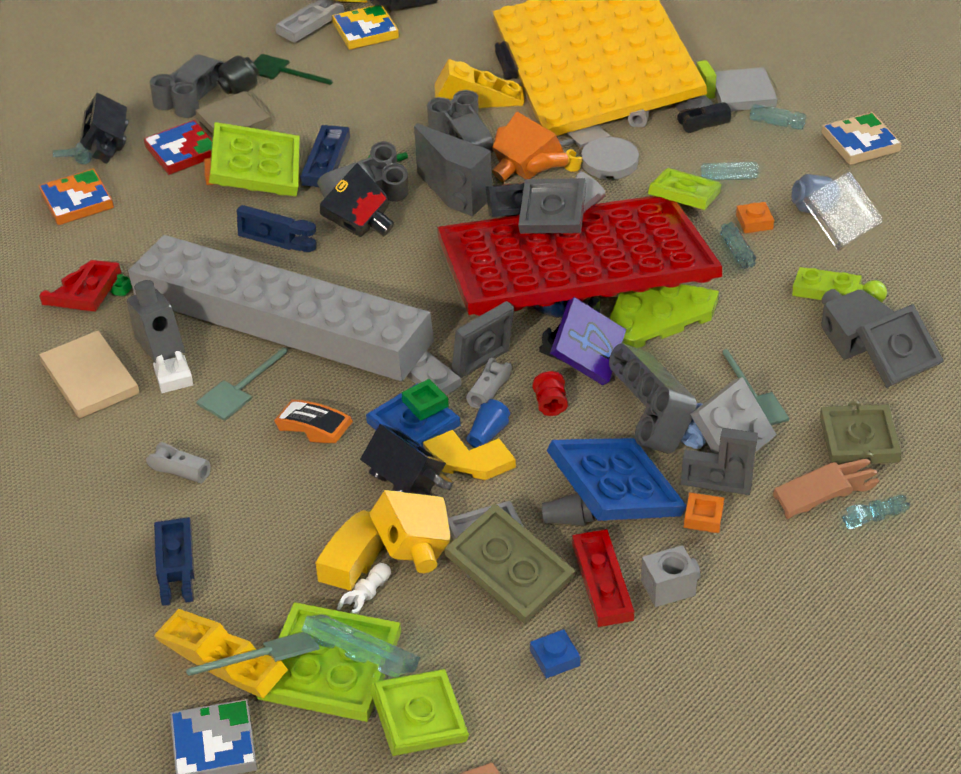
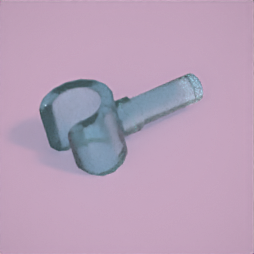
M80 142L76 144L75 148L53 150V157L71 156L80 164H87L91 161V152H88V149L84 148Z

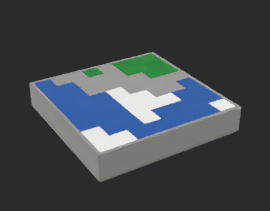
M248 699L170 712L176 774H240L257 770Z

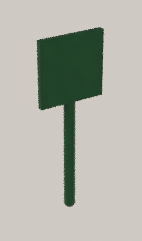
M261 54L253 62L259 71L258 76L274 80L280 72L329 85L333 83L331 79L286 68L290 63L289 60Z

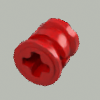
M543 372L536 376L532 382V388L536 393L538 409L545 416H557L566 411L568 407L564 388L565 379L558 372Z

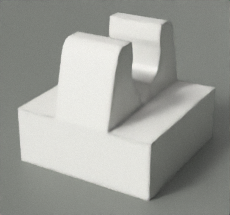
M180 351L175 352V358L164 360L162 355L156 358V363H153L161 393L193 386L192 375L185 355Z

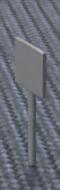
M594 125L565 133L570 139L560 141V144L563 147L576 143L581 148L592 140L611 136L599 125Z

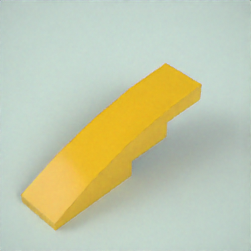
M179 608L154 635L159 642L196 665L256 650L250 641L229 634L221 623ZM264 655L208 672L242 690L264 698L288 669L281 660L275 662L271 656Z

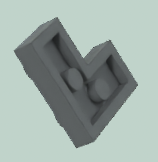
M722 427L719 454L685 449L682 461L681 485L750 495L758 433Z

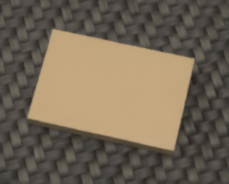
M99 330L39 354L41 363L79 419L139 394L137 383Z

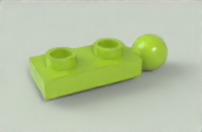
M799 267L793 284L792 296L822 300L824 294L831 289H836L842 296L859 289L864 290L882 303L887 296V289L878 280H870L864 285L861 284V275Z

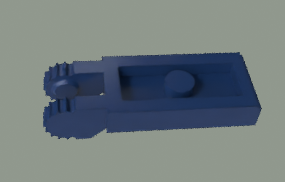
M241 205L236 210L238 236L287 250L294 249L311 252L317 248L316 240L312 237L309 238L316 232V224L307 220L295 221V219L245 205Z
M190 517L154 522L156 576L160 586L162 606L171 605L172 593L169 582L182 581L183 583L181 591L185 603L194 602L192 579H195Z

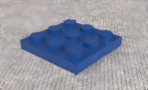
M634 438L551 440L546 450L597 521L680 517L687 507Z

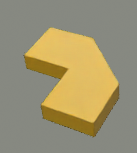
M453 430L423 442V447L446 462L442 470L445 473L454 474V471L472 474L473 478L488 480L516 468V459L499 438L472 450L467 449Z

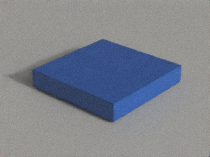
M402 393L366 414L367 423L375 430H377L379 424L397 428L422 446L424 441L461 426L460 417L448 407L420 421L402 402Z

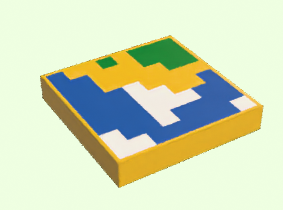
M374 5L332 15L333 24L349 50L399 38L398 29L383 6Z

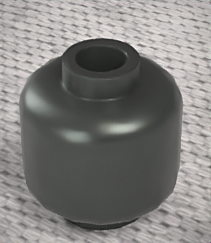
M236 55L218 69L220 78L217 81L225 93L231 91L235 95L243 91L247 92L258 82L257 76L259 71L248 56L244 58L241 55Z

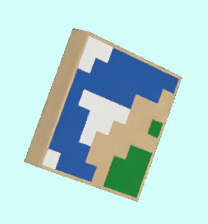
M873 112L822 125L823 136L849 165L901 150L902 143Z

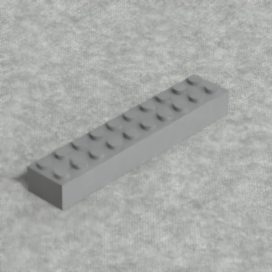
M163 235L128 270L134 295H136L134 288L136 283L143 280H151L154 283L155 289H158L175 312L399 381L405 379L434 342L431 312L167 235Z

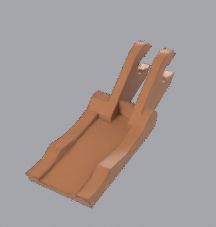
M868 459L840 465L833 462L776 487L773 496L775 499H778L785 511V517L789 519L798 513L807 512L829 499L838 496H848L852 491L871 490L879 483L878 478L867 482L864 481L878 473L871 468L857 472L871 463Z

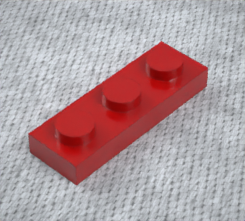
M608 530L572 535V546L597 627L634 621L635 611Z

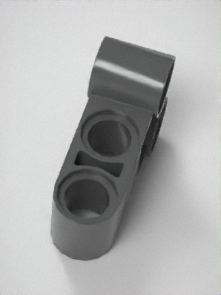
M197 54L171 75L157 74L150 79L153 106L158 110L175 108L176 115L183 118L195 116V110L200 108L199 100L218 85L217 80L220 78L218 69L224 62Z
M462 90L455 93L452 100L437 97L428 102L429 128L491 150V153H493V139L489 130L479 118L478 95L475 92Z
M387 141L375 143L371 147L369 158L323 174L317 182L325 198L354 165L358 163L387 195L390 201L403 200L409 191L407 169L397 163L396 147Z

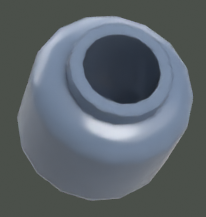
M805 174L795 181L791 192L792 202L796 204L799 211L822 215L829 212L832 206L836 205L839 197L838 189L835 188L834 182L830 177Z

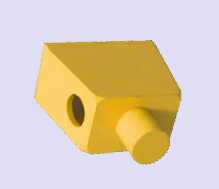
M384 490L369 514L389 555L394 559L414 561L416 570L419 573L433 571L437 567V559L447 547L451 538L444 498Z

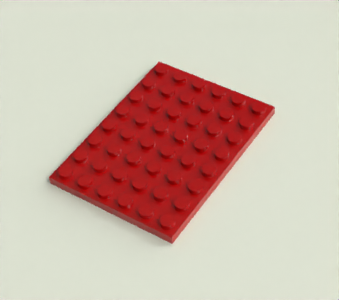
M657 196L594 204L583 213L581 233H520L518 226L520 215L437 227L438 239L468 315L481 316L506 301L514 307V311H518L533 305L551 306L555 302L571 300L573 297L583 301L587 297L600 295L613 297L620 292H645L650 288L660 286L673 288L681 285V283L694 281L706 283L714 278L723 277L722 264L680 205L675 201Z

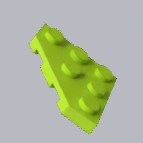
M681 284L673 288L665 286L654 287L645 292H620L610 320L626 329L622 341L623 344L640 348L645 346V341L657 336L661 339L684 331V326L696 321L700 325L711 321L718 302L719 291Z

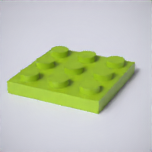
M215 122L209 183L224 187L231 186L250 191H263L282 196L296 197L299 182L300 136Z
M294 602L279 638L307 631L319 645L320 649L281 660L288 671L264 698L257 696V699L368 722L375 704L370 691L371 684L375 681L384 680L401 635V623Z

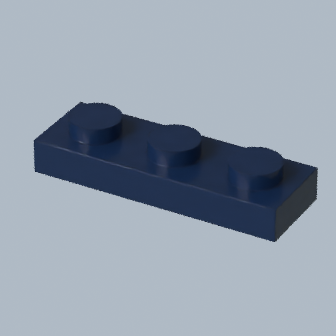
M321 126L301 174L302 185L319 188L317 184L319 178L329 171L338 169L350 138L349 127Z

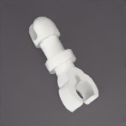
M385 563L375 565L370 570L366 579H360L355 584V590L347 592L342 596L337 610H341L343 604L355 602L354 609L350 613L359 614L365 600H371L376 595V588L383 586L391 575L390 567Z

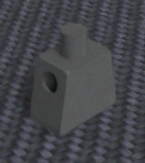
M143 280L136 283L134 286L136 295L127 299L135 339L155 363L156 358L160 355L166 360L174 357L176 351L185 353L170 303L158 289H155L153 281Z
M831 289L822 297L824 307L821 326L841 357L846 360L867 351L856 329L894 311L864 290L858 289L842 296L836 289Z

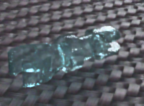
M904 495L893 496L883 502L873 500L869 502L868 506L858 504L846 508L845 510L848 515H843L842 519L847 529H853L862 526L871 519L878 522L884 520L886 515L902 514L910 508V503L904 502L907 499Z

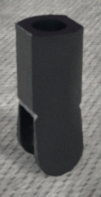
M726 102L701 108L684 109L679 112L677 120L683 125L685 132L692 133L703 128L729 123L731 121V109Z

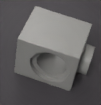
M683 545L642 557L641 582L654 607L696 596L697 580L701 577L700 568L695 558L690 559Z

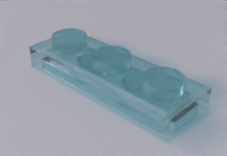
M326 615L306 616L301 630L314 636L313 639L318 645L327 648L337 646L346 650V657L366 663L367 660L379 665L377 669L379 672L392 677L415 672L420 659L417 655Z

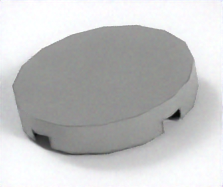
M616 137L598 138L590 141L583 147L581 153L583 158L582 166L587 173L599 179H606V176H613V179H621L632 174L637 169L639 153L637 147L625 139Z

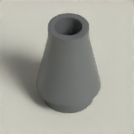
M578 493L542 503V515L545 524L558 523L586 526L587 522L595 521V517Z

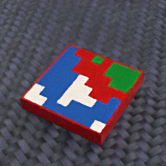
M195 120L143 138L147 150L168 175L204 162V159L211 158L212 139Z

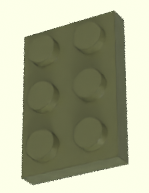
M496 503L445 548V556L524 624L575 577L576 570Z

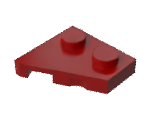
M90 260L76 272L62 278L63 286L54 292L42 291L39 295L41 303L47 306L96 312L116 282L117 275L122 273L120 265L115 262Z

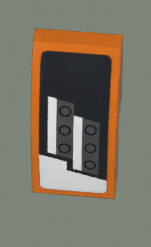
M293 399L274 420L279 431L305 432L310 442L336 443L353 422L350 416L331 407Z

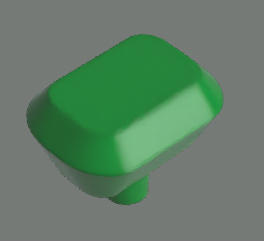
M118 274L111 293L120 297L126 296L132 289L130 278L123 276V274Z

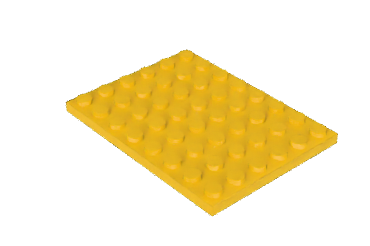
M527 0L524 3L504 6L493 11L494 21L503 41L508 42L518 65L519 79L538 123L557 136L630 116L631 112L642 109L648 111L707 94V87L659 0Z

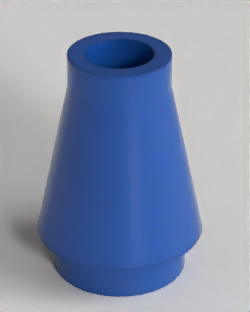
M489 399L486 403L481 404L471 431L466 437L467 442L476 448L492 440L509 424V409L503 403L494 399Z

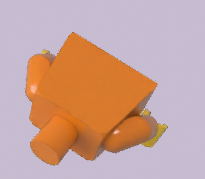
M517 111L506 126H501L497 129L493 150L499 163L494 167L492 173L500 181L505 182L513 173L518 174L524 179H531L537 173L553 167H564L568 171L576 172L580 170L583 158L580 156L576 157V152L573 149H569L564 153L555 133Z

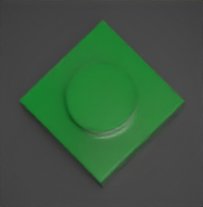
M430 379L401 392L402 402L420 421L449 407L448 397Z

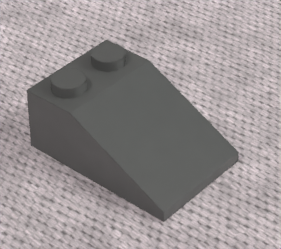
M417 123L414 126L418 175L448 207L473 217L487 203L486 186H492L491 150Z

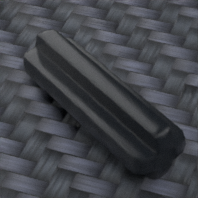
M497 42L494 45L496 48L495 53L505 77L509 80L512 78L517 79L519 77V68L508 42Z

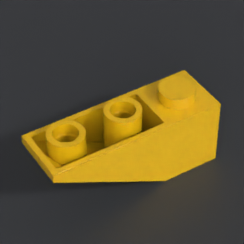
M449 58L434 84L435 98L443 97L452 100L454 94L459 91L470 90L478 95V108L523 106L524 104L523 87L519 86L516 82L506 81L488 71H480L470 67L465 62H457Z

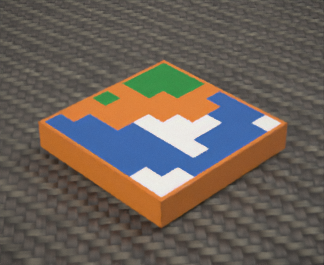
M94 168L39 185L40 193L57 225L114 208L112 198Z

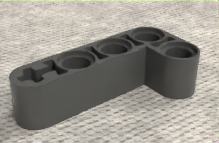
M623 343L616 345L610 355L609 367L646 406L635 429L637 444L666 454L672 453L678 447L693 419L690 414L697 407L695 397L651 353Z

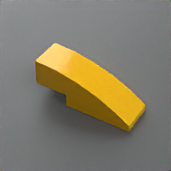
M362 510L353 515L341 526L325 546L315 562L318 582L352 591L361 573L368 574L384 545L370 517L369 511Z

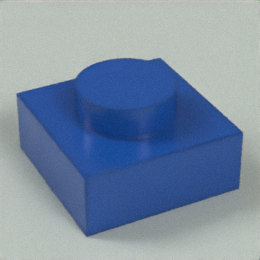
M564 629L530 642V652L546 679L580 666L581 656Z

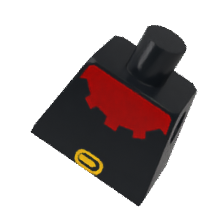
M358 163L354 165L320 203V214L358 237H362L370 227L382 236H385L394 225V222L383 214L388 208L389 199L387 195Z

